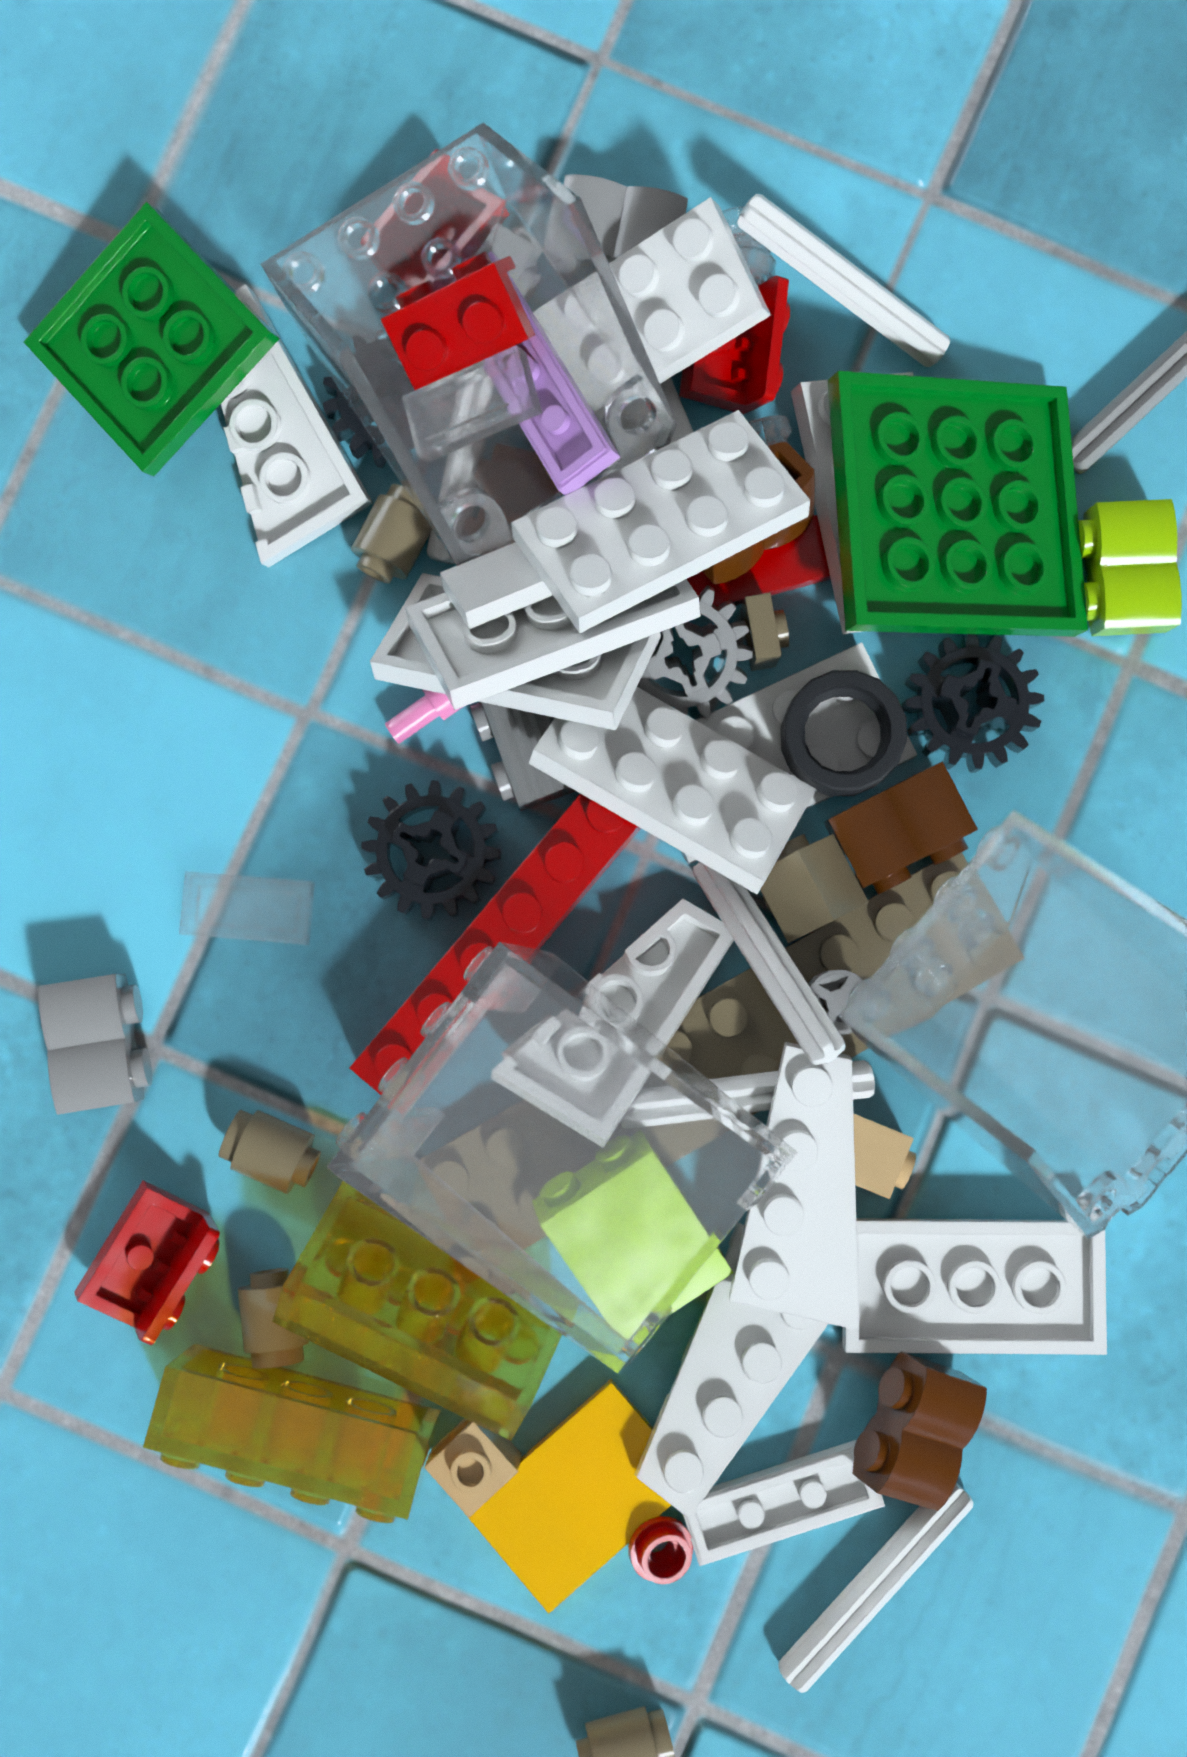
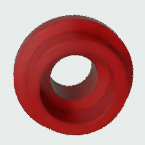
M659 1516L649 1519L635 1530L628 1546L630 1562L636 1573L648 1581L656 1584L673 1583L682 1578L691 1565L693 1554L692 1537L685 1525L673 1517ZM667 1542V1545L661 1551L651 1552L660 1543Z

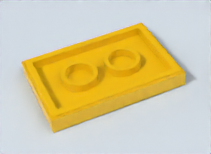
M612 1378L522 1456L519 1472L469 1517V1520L548 1614L630 1542L633 1533L641 1524L649 1519L659 1517L671 1506V1504L634 1475L653 1427Z

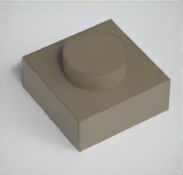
M771 593L747 596L744 599L740 612L742 621H746L749 632L745 635L746 645L750 646L753 652L752 658L749 659L751 671L776 667L782 655L781 648L789 647V632L784 610H773Z

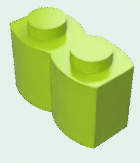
M1172 499L1096 502L1084 512L1083 520H1079L1081 555L1085 560L1088 574L1087 583H1084L1087 621L1089 622L1091 636L1166 633L1176 628L1181 623L1182 595L1179 570L1176 563L1177 521Z

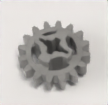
M709 585L702 590L699 596L700 614L708 617L715 625L710 623L700 627L693 623L685 622L675 626L679 637L684 639L687 646L699 645V647L692 650L694 675L689 674L686 664L682 665L678 656L667 658V656L673 653L672 641H674L673 630L669 628L661 631V638L637 685L638 688L675 707V709L685 715L688 714V707L697 706L704 718L711 716L709 701L714 697L727 705L733 701L727 684L730 681L738 684L746 683V673L736 664L737 661L751 659L753 654L750 646L737 644L736 642L737 639L742 638L749 632L746 621L730 623L728 619L736 609L735 604L729 599L718 607L713 605L715 591ZM725 650L724 661L719 672L707 683L704 673L710 659L722 654L721 651ZM665 676L681 683L685 691H674L664 688L654 680Z

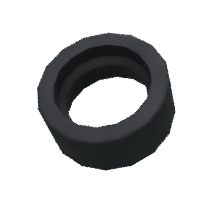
M832 670L811 679L791 700L780 726L781 751L790 772L801 781L814 787L817 792L827 796H855L878 785L898 765L907 743L906 716L897 696L880 679L858 670ZM833 697H851L863 702L874 712L880 725V744L875 756L865 766L853 771H835L822 766L811 755L805 742V725L810 713L821 702Z

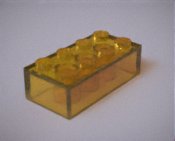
M343 1181L285 1281L272 1322L511 1441L532 1405L579 1297Z
M194 1343L165 1366L143 1448L161 1452L160 1460L174 1467L197 1469L200 1467V1463L226 1470L225 1477L236 1484L262 1487L265 1481L291 1488L290 1495L302 1502L327 1505L330 1499L355 1505V1512L363 1518L375 1522L392 1523L395 1521V1517L406 1520L409 1518L425 1471L424 1466L430 1453L441 1410L283 1367L253 1368L250 1358Z

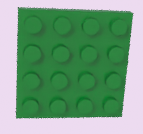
M837 371L827 380L845 631L1075 637L1088 631L1067 387Z

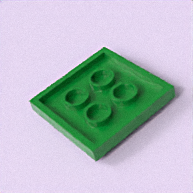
M146 202L23 343L143 473L154 477L280 338L163 214Z

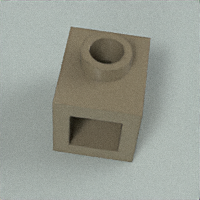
M805 834L788 841L760 889L766 906L773 913L788 943L868 903L834 834L812 844H809Z

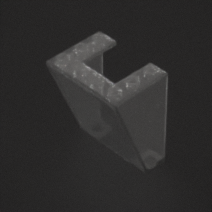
M499 942L495 948L491 946L484 948L471 961L463 975V979L468 983L452 1004L444 1002L428 1017L420 1031V1034L425 1039L411 1058L403 1057L399 1059L385 1073L378 1085V1090L383 1094L368 1114L364 1112L357 1114L342 1129L335 1142L340 1150L328 1164L327 1168L337 1177L618 1374L635 1360L674 1309L671 1306L744 1213L759 1203L798 1152L554 953Z

